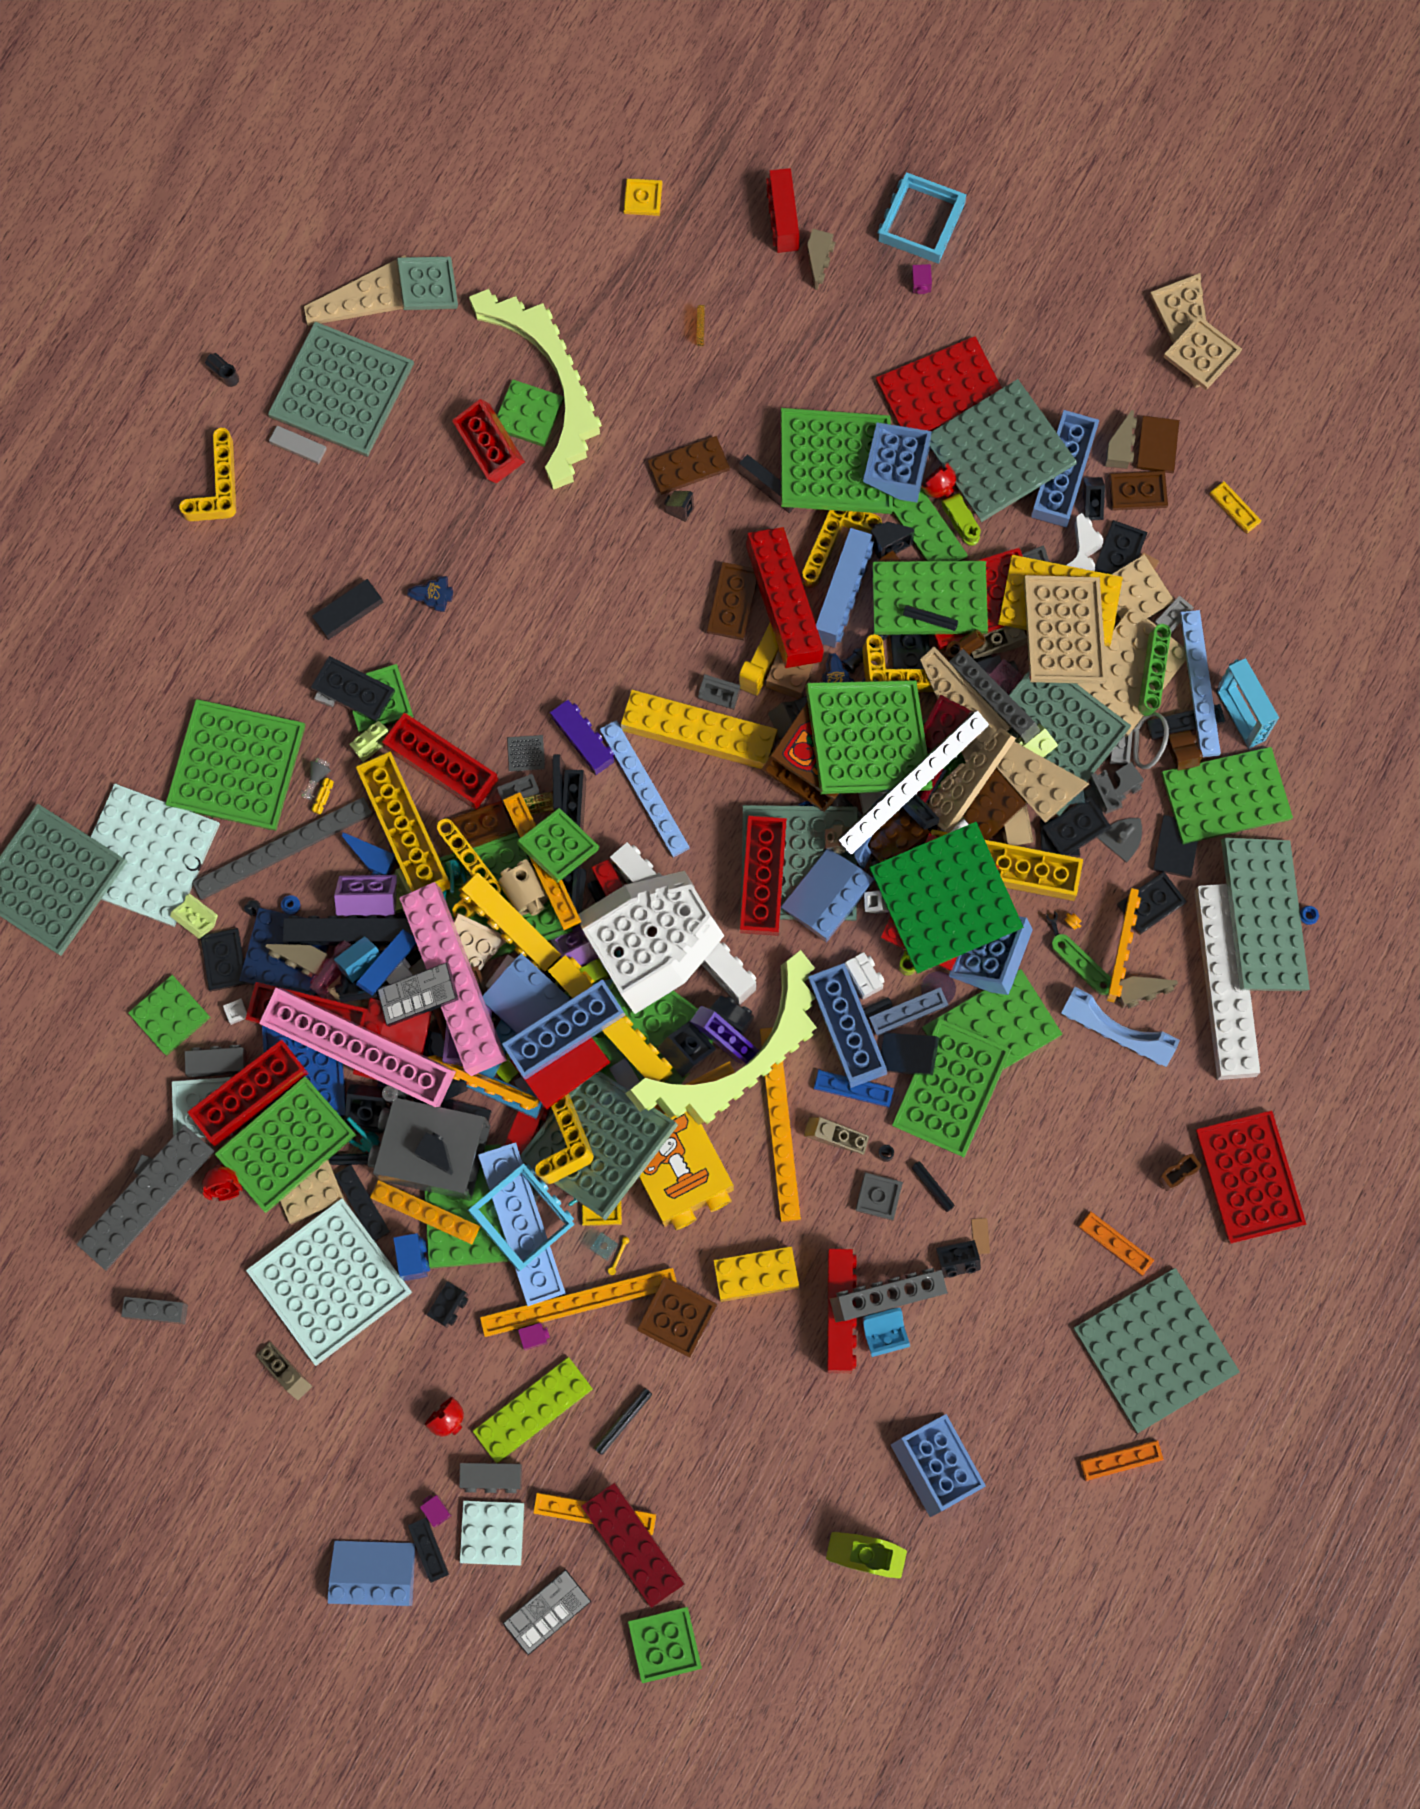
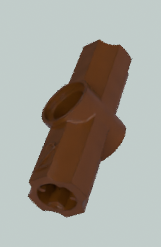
M975 629L959 641L950 642L941 654L948 662L958 654V650L960 652L964 649L970 655V653L985 644V637L980 630Z

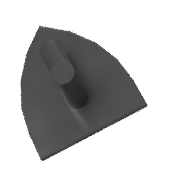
M1141 818L1120 820L1112 824V828L1100 835L1098 839L1127 863L1137 851L1142 838Z

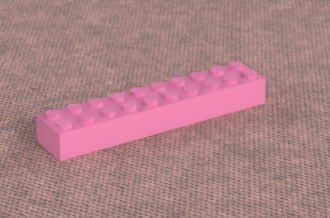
M434 882L400 897L426 969L428 970L446 962L450 965L459 1000L444 1005L441 1009L464 1070L470 1076H473L507 1061L441 888Z
M275 988L259 1023L434 1107H440L456 1073L455 1070L282 988Z

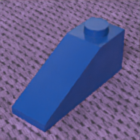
M343 832L342 837L371 872V875L391 874L397 861L395 854Z

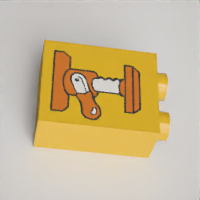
M688 1111L678 1118L676 1115L670 1118L678 1124L677 1128L639 1176L664 1227L672 1223L676 1231L695 1222L697 1219L693 1212L707 1205L710 1211L714 1212L731 1203L732 1200L728 1193L734 1191V1185L702 1124L698 1125Z

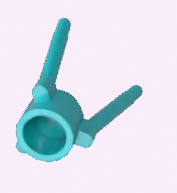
M450 860L445 863V873L450 879V892L454 893V879H458L461 875L463 883L467 882L465 868L461 867L458 860ZM445 890V891L442 892L445 899H446V891H447V890Z
M350 1117L347 1118L348 1122L363 1136L360 1140L362 1145L353 1139L349 1143L358 1147L363 1153L366 1151L370 1153L374 1144L379 1145L381 1143L378 1140L379 1137L374 1132L366 1134Z

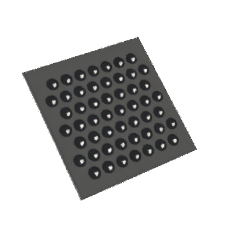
M543 735L507 737L509 772L545 769Z

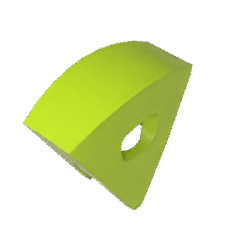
M832 1532L826 1560L860 1572L890 1578H901L907 1551L885 1540L857 1534Z

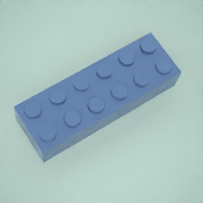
M1066 410L1063 411L1057 434L1076 459L1077 464L1040 486L1032 518L1063 527L1068 526L1099 424L1098 419Z
M850 528L816 623L821 642L824 645L835 648L837 642L841 643L844 626H847L849 621L850 609H853L855 604L856 592L858 593L860 590L862 576L865 575L868 559L870 560L874 545V542L871 541L872 534Z
M845 963L809 976L810 986L816 997L817 1004L850 1088L887 1075V1068Z
M601 980L502 1045L526 1080L624 1017L625 1013L604 980Z

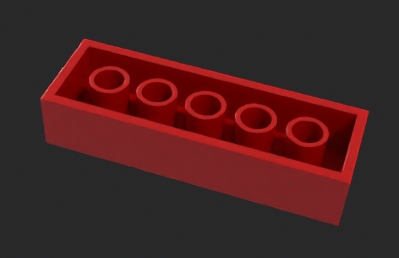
M405 712L382 741L387 751H391L393 755L474 809H478L498 782L495 772Z
M748 816L740 923L741 934L779 936L787 818Z
M259 982L255 983L246 1015L247 1021L254 1024L260 1023L275 988L279 987ZM284 989L364 1027L368 1009Z
M280 1040L187 1113L210 1143L216 1146L309 1073L286 1043Z
M853 1249L828 1250L827 1373L851 1374L853 1369H856L857 1357L853 1355V1349H856L857 1336L853 1335V1329H856L857 1318L835 1322L830 1302L831 1298L837 1297L836 1293L848 1290L850 1294L853 1293V1288L857 1286V1274H853V1269H856L857 1254H853ZM853 1299V1300H852V1304H853V1306L855 1307V1306H856V1302H855V1300Z

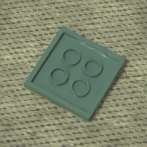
M451 257L397 258L403 310L457 309L458 301Z

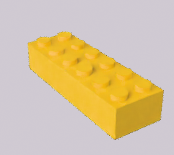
M478 872L474 873L459 889L461 892L459 896L466 903L471 902L475 906L473 910L480 917L485 916L489 920L487 924L493 930H499L502 933L501 938L508 944L512 943L515 945L516 948L514 950L519 955L522 953L540 971H546L560 957L561 954Z

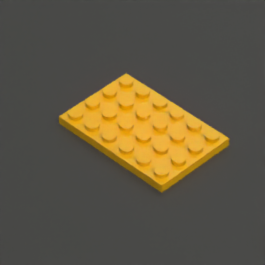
M1012 555L999 625L1027 630L1024 593L1025 575L1100 577L1104 646L1109 647L1111 645L1123 577Z

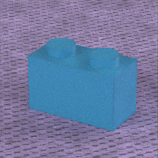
M364 936L336 957L334 961L340 971L353 983L368 970L381 954L377 947Z

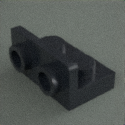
M975 1240L936 1248L944 1278H952L965 1273L972 1274L981 1270L980 1256Z
M447 1281L427 1316L446 1328L449 1325L453 1326L458 1318V1315H456L460 1308L463 1309L469 1300L467 1298L468 1293Z

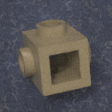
M837 824L833 825V828L826 829V849L834 850V853H844L845 849L837 839L850 827Z

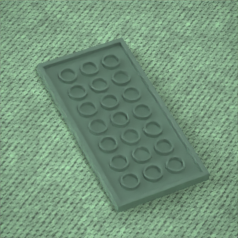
M1222 839L1221 844L1240 990H1310L1290 840Z

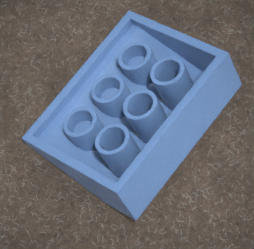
M877 423L863 482L899 500L918 502L930 448L931 431Z
M827 849L781 908L827 943L862 899L864 892H867L873 885L874 878L855 864L834 853L831 849Z
M1019 916L1024 927L1023 929L958 956L949 976L991 993L1009 995L1033 931L1027 917Z
M522 953L482 996L485 1004L517 1034L571 1000Z
M947 1414L891 1444L929 1517L940 1513L986 1487Z
M334 1541L328 1604L412 1606L415 1543Z

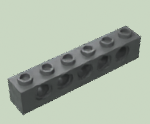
M964 649L949 661L1026 744L1040 732L1033 719Z
M934 1268L922 1270V1275L919 1276L915 1272L905 1275L906 1279L900 1280V1277L888 1279V1284L883 1285L882 1281L872 1283L869 1289H866L865 1286L853 1288L854 1293L849 1294L848 1290L836 1293L837 1297L830 1299L835 1322L846 1321L947 1294L942 1270L934 1271ZM904 1286L907 1288V1294L904 1291ZM887 1290L890 1292V1298L887 1296ZM870 1294L873 1297V1302L870 1301ZM853 1299H854L855 1302H856V1306H855V1307H854L853 1304H852V1300H853Z

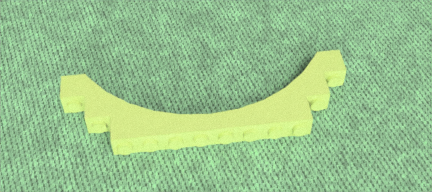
M489 289L470 296V304L477 320L505 327L524 337L548 359L559 377L566 407L564 427L558 446L545 466V470L553 490L574 482L573 475L575 471L572 464L587 458L586 451L588 447L585 440L599 435V427L602 425L599 417H595L593 414L595 410L591 400L587 401L585 397L587 396V391L584 385L580 386V376L578 371L573 370L571 366L573 361L570 354L566 355L565 353L566 345L564 340H560L558 334H560L556 324H552L550 320L553 318L549 308L545 309L542 303L525 310L522 301L519 302L516 296L498 303L496 295H492Z
M801 950L781 965L782 993L776 1021L760 1051L744 1067L732 1075L717 1081L697 1085L668 1084L644 1078L625 1094L640 1112L644 1109L649 1111L658 1104L669 1118L675 1115L678 1118L688 1111L698 1125L704 1122L706 1124L711 1122L716 1117L714 1114L718 1110L722 1112L730 1106L728 1102L732 1098L737 1100L744 1094L742 1091L744 1088L754 1086L758 1082L757 1077L767 1075L772 1070L770 1066L774 1063L776 1065L780 1064L786 1059L784 1055L788 1051L790 1053L794 1052L800 1047L798 1043L801 1040L805 1042L814 1035L812 1031L817 1027L806 1015L805 1011L812 1006L811 1002L816 997L804 982L809 979L808 977L811 976L810 972L815 967Z

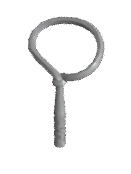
M1157 712L1149 716L1144 715L1133 729V756L1136 765L1141 769H1150L1163 754L1168 742L1169 728L1167 721ZM1156 716L1161 720L1164 727L1163 742L1156 757L1150 763L1143 765L1139 760L1138 753L1139 729L1148 718Z

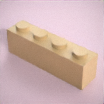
M1026 804L1004 825L1006 832H1003L1004 842L1009 845L1016 846L1034 842Z

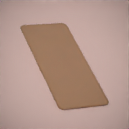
M987 1218L972 1219L973 1240L976 1242L978 1253L989 1254Z

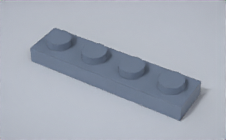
M940 987L871 1016L869 1019L878 1036L948 1006V1003Z

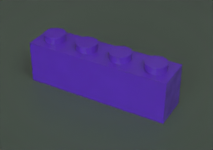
M567 700L550 712L551 718L594 774L597 775L614 763V752L609 746H604L602 743L603 738L597 731L593 732L590 728L592 726L590 721L586 717L582 718L579 714L581 712L579 707Z
M700 1006L690 1021L731 1058L742 1065H746L759 1052L753 1044L713 1010Z

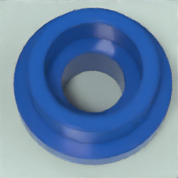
M292 895L286 896L281 902L282 910L290 915L297 913L301 906L299 899ZM289 902H294L292 907H287Z
M1313 906L1303 907L1300 911L1301 921L1306 925L1315 924L1319 919L1318 910ZM1306 913H1310L1312 918L1308 919Z

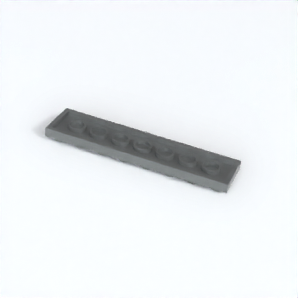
M184 1125L76 1245L107 1271L213 1154L214 1150Z

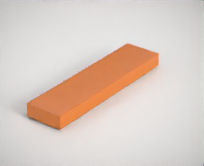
M1091 1211L1078 1227L1141 1276L1145 1274L1154 1262L1153 1258Z
M1156 1440L1080 1461L1085 1481L1164 1459L1159 1442Z

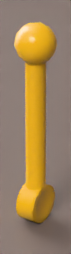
M628 1237L622 1238V1245L613 1266L608 1269L609 1275L613 1276L616 1274L615 1268L626 1244L629 1243Z

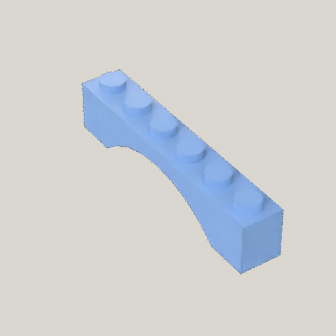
M1074 987L1061 1012L1067 1018L1075 1020L1086 1028L1093 1029L1102 1036L1110 1038L1121 1046L1128 1047L1136 1051L1137 1054L1146 1056L1156 1064L1167 1067L1180 1042L1179 1039L1163 1031L1141 1032L1118 1024L1101 1010L1092 995L1077 987Z

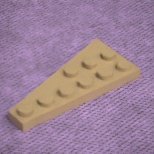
M397 259L304 306L307 325H314L315 322L322 324L403 309Z
M1201 273L1150 293V297L1173 344L1199 316L1206 321L1202 297L1203 291L1201 288ZM1191 379L1194 388L1200 387L1199 384Z
M935 647L920 659L937 698L941 694L972 711L978 710L988 722V727L995 731L1002 728L1008 732L1011 729ZM974 741L970 742L961 751L966 763L971 759L970 755L973 752L981 750Z
M986 727L973 741L982 749L984 742L996 731ZM1015 741L997 765V769L1045 823L1089 785L1088 782Z
M998 729L984 742V747L979 752H973L970 755L971 759L966 764H960L941 782V786L931 795L927 805L940 818L937 825L945 832L950 833L953 831L1016 738L1004 729Z
M457 913L454 924L471 968L478 966L479 970H481L484 964L506 942L501 938L502 934ZM433 1012L431 1015L430 1023L435 1019Z

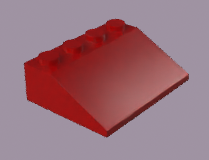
M370 998L364 1028L419 1054H423L432 1011L389 1027L386 1026L380 999ZM356 1069L353 1070L354 1075L375 1079Z
M591 1037L527 1078L525 1082L544 1107L549 1109L608 1065L610 1061ZM509 1059L513 1066L516 1068V1070L519 1072L518 1068L516 1067L512 1059Z

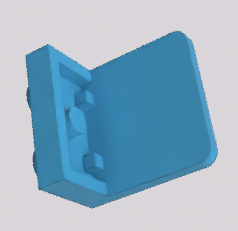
M891 1308L863 1317L865 1338L871 1357L910 1347L901 1308Z

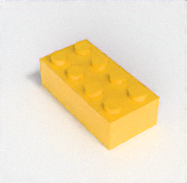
M792 1247L714 1260L721 1302L799 1288Z

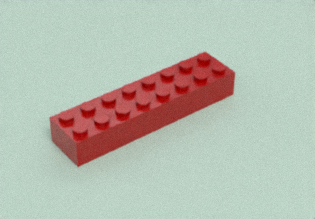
M784 527L748 533L746 548L784 667L791 668L822 662L824 648Z

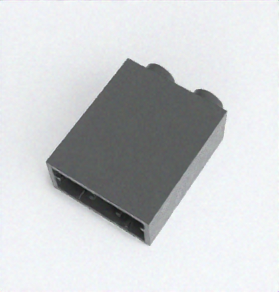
M394 1098L391 1108L384 1107L381 1111L378 1128L384 1131L381 1146L375 1144L372 1146L368 1158V1167L374 1169L373 1174L382 1182L471 1201L481 1165L478 1155L484 1153L491 1125L483 1116ZM426 1132L430 1135L434 1132L444 1138L442 1141L447 1145L453 1168L452 1175L418 1158L414 1154Z

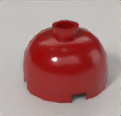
M948 462L944 463L946 468L940 466L925 479L927 481L925 486L921 484L922 491L932 498L945 496L947 498L954 492L953 486L956 483L957 477Z
M225 1165L215 1166L205 1174L202 1182L204 1197L212 1201V1197L218 1198L219 1201L231 1200L239 1196V1191L242 1192L243 1190L236 1173L232 1169L225 1167Z
M450 1397L440 1405L441 1408L437 1412L434 1411L424 1424L434 1435L440 1437L448 1436L451 1433L456 1435L462 1429L461 1423L464 1419L463 1408L456 1399Z

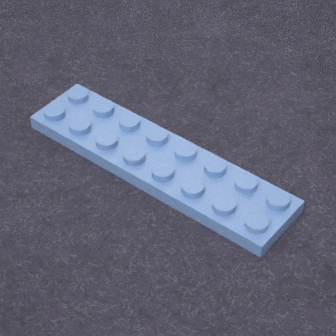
M516 1142L478 1155L489 1191L494 1189L523 1164ZM521 1173L493 1196L492 1201L506 1243L522 1261L546 1241L547 1236L529 1181ZM550 1246L521 1271L518 1272L515 1268L527 1306L565 1294Z

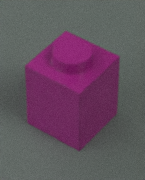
M931 264L912 266L913 293L926 294L931 292Z
M542 1323L518 1330L525 1351L548 1344L547 1339L550 1338L547 1326L543 1327Z
M431 1494L422 1501L423 1505L420 1508L433 1527L436 1528L452 1516L439 1495L433 1497Z

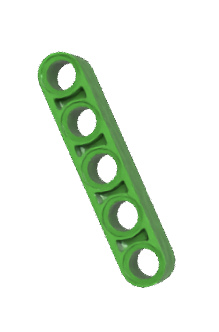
M1166 624L1157 625L1148 637L1138 704L1139 712L1145 716L1152 715L1161 704L1171 630ZM1157 632L1161 633L1163 638L1159 637ZM1154 649L1158 650L1160 655L1156 654ZM1152 667L1157 669V673L1152 670ZM1149 684L1153 685L1155 690H1152ZM1146 702H1149L1152 708L1148 707Z

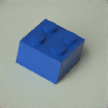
M417 1233L394 1237L399 1277L404 1281L428 1277L427 1272L430 1271L429 1260L424 1255V1252H427L426 1241Z

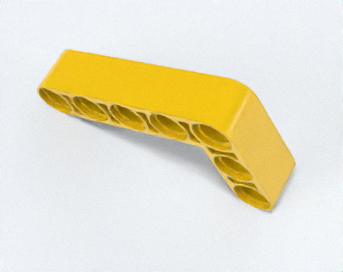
M218 428L213 434L216 496L183 500L179 508L187 521L225 519L233 517L236 513L233 439L226 428ZM222 437H227L224 441H219ZM228 454L225 458H220L221 455ZM223 471H228L226 475H221ZM224 488H229L227 492H222ZM225 505H230L228 509H222ZM211 506L210 510L204 511L206 507ZM193 508L191 512H186L187 509Z
M829 510L803 569L802 582L804 586L813 588L819 583L843 526L871 534L872 528L869 525L872 523H882L881 518L868 512L842 511L843 514L837 515L835 514L837 510ZM853 517H858V518H860L861 520H859V521H853L852 518H853ZM834 526L836 530L830 531L827 528ZM827 542L829 546L823 547L820 544ZM819 558L822 562L815 563L813 560ZM812 574L815 578L808 579L806 576Z
M769 623L751 663L745 661L739 675L740 689L755 696H758L779 650L771 623Z
M875 634L868 636L862 648L865 682H874L873 678L879 682L892 681V678L897 681H910L911 678L917 682L918 692H934L931 682L928 681L925 669H886L882 638ZM869 644H874L876 648H872ZM871 661H875L878 665H873Z
M449 819L440 820L437 825L440 836L468 873L472 876L480 869L485 870L486 875L484 879L490 885H496L498 887L497 892L501 894V887L498 881L454 823ZM445 824L451 825V831L448 833L441 831L442 826ZM457 839L463 841V845L460 848L453 847V842ZM466 855H473L474 861L466 863L464 861ZM462 899L454 905L452 914L456 917L457 910L465 908L467 910L465 917L471 918L476 914L473 910L475 906L471 902L466 903Z
M569 1094L551 1106L567 1148L540 1161L535 1167L536 1175L546 1184L555 1183L589 1165L594 1158Z

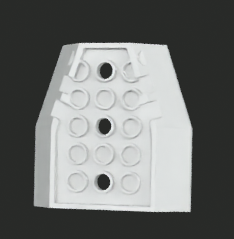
M685 871L624 885L578 914L581 919L580 925L620 994L635 1014L685 984L724 937V934L707 910ZM683 906L690 907L691 911L688 916L680 914ZM656 927L657 934L654 937H649L647 935L648 928ZM617 947H622L624 949L623 956L615 957L614 950Z

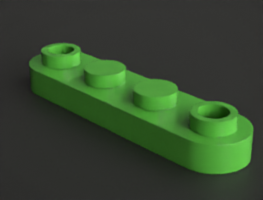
M1057 935L1052 941L1053 951L1098 994L1107 995L1111 977L1067 935ZM1058 943H1063L1065 947L1059 948ZM1100 983H1105L1107 987L1101 988Z

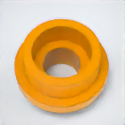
M1075 913L1072 915L1066 914L1067 917L1064 920L1074 930L1082 927L1079 924L1081 920Z

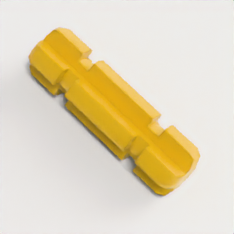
M329 778L323 779L322 787H320L315 799L316 803L311 808L312 812L316 814L322 813L323 805L326 804L330 789L333 787V780Z

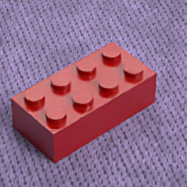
M791 168L769 170V178H766V193L769 199L768 209L771 216L770 225L773 232V246L777 247V253L799 251V227Z
M479 399L452 420L488 480L497 484L525 463L488 402Z

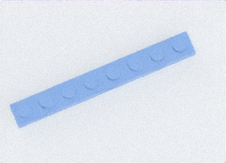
M1200 610L1181 612L1180 618L1199 748L1202 751L1203 757L1220 756L1221 752Z
M617 720L601 728L600 732L614 752L615 758L672 857L674 858L689 850L688 843Z

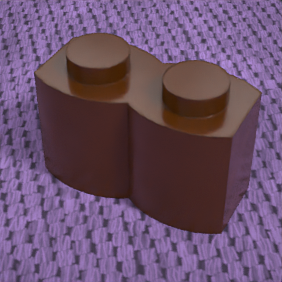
M1190 730L1169 734L1167 746L1176 769L1179 771L1200 766L1203 754L1201 749L1197 748L1195 734L1192 735Z
M1194 1154L1186 1155L1176 1165L1166 1169L1158 1180L1166 1191H1171L1177 1188L1185 1179L1192 1177L1201 1168V1163Z

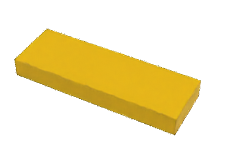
M1225 481L1210 492L1209 495L1246 534L1261 523L1262 520Z

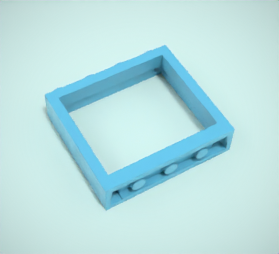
M906 172L904 179L899 180L897 194L894 193L892 196L891 208L886 209L884 224L880 223L877 232L879 234V242L939 264L963 210L967 194ZM908 188L954 204L935 250L888 233Z
M1245 658L1241 661L1236 659L1233 663L1229 664L1216 692L1249 749L1266 741L1279 716L1247 659ZM1237 684H1238L1240 690L1242 691L1244 697L1246 698V700H1247L1249 706L1251 707V709H1252L1254 715L1256 716V718H1257V720H1258L1257 722H1256L1255 718L1253 717V715H1252L1250 709L1248 708V706H1247L1245 700L1243 699L1241 693L1239 692V690H1238V688H1237Z
M524 1163L467 1210L518 1272L575 1225L572 1222L574 1218L569 1211L566 1210L564 1212L562 1210L559 1199L555 1195L551 1197L547 1192L548 1186L542 1180L538 1181L534 1176L536 1174L529 1164L525 1166ZM521 1173L564 1223L560 1229L522 1261L479 1210L480 1207Z

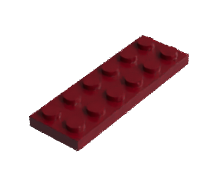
M940 694L923 727L927 754L973 711ZM943 769L931 779L933 788ZM933 788L931 790L918 791L916 794L926 803Z
M616 1482L581 1506L651 1608L685 1585Z

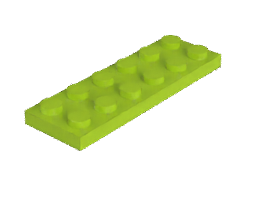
M568 1357L473 1432L496 1464H498L586 1396L593 1388Z

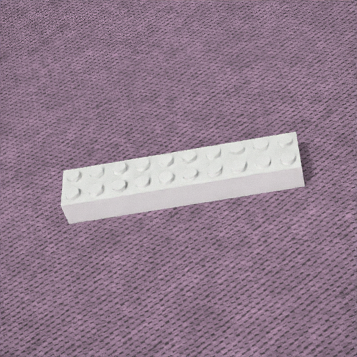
M628 842L610 856L614 870L627 884L662 876L659 872L656 874L652 869L653 865L648 859L643 860L639 855L641 853L635 845L630 846ZM683 906L680 914L688 916L691 911L690 907ZM719 942L701 965L732 999L740 1005L756 991V977L751 971H745L742 967L743 963L737 956L733 958L729 953V947L724 942Z
M1227 884L1198 886L1194 893L1217 1080L1257 1077L1260 1074L1251 994L1250 990H1240Z

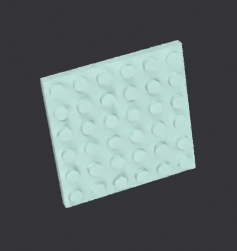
M114 784L91 838L128 862L101 900L175 927L177 921L170 917L171 912L184 902L186 895L190 893L193 887V881L196 880L199 873L198 870H188L186 865L190 869L197 868L199 862L195 857L199 858L201 864H203L220 823L187 810L166 806V802Z
M343 1198L246 1270L315 1366L413 1293L404 1280L399 1277L398 1272Z

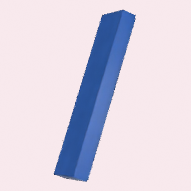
M402 930L361 976L356 985L370 995H373L417 945L415 938L405 930Z
M818 1070L813 1090L889 1108L894 1088L871 1082L850 1088L846 1076Z

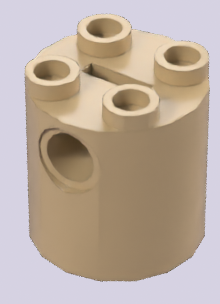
M527 859L519 862L517 867L513 869L507 868L500 873L502 876L498 881L500 887L511 905L522 916L528 913L534 916L544 910L543 905L549 898L537 872Z

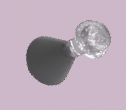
M317 757L315 761H310V781L306 790H301V797L310 801L312 798H315L312 793L317 783L331 772L329 768L330 763Z
M387 1085L382 1091L383 1098L391 1104L396 1098L405 1100L407 1097L406 1093L390 1085Z

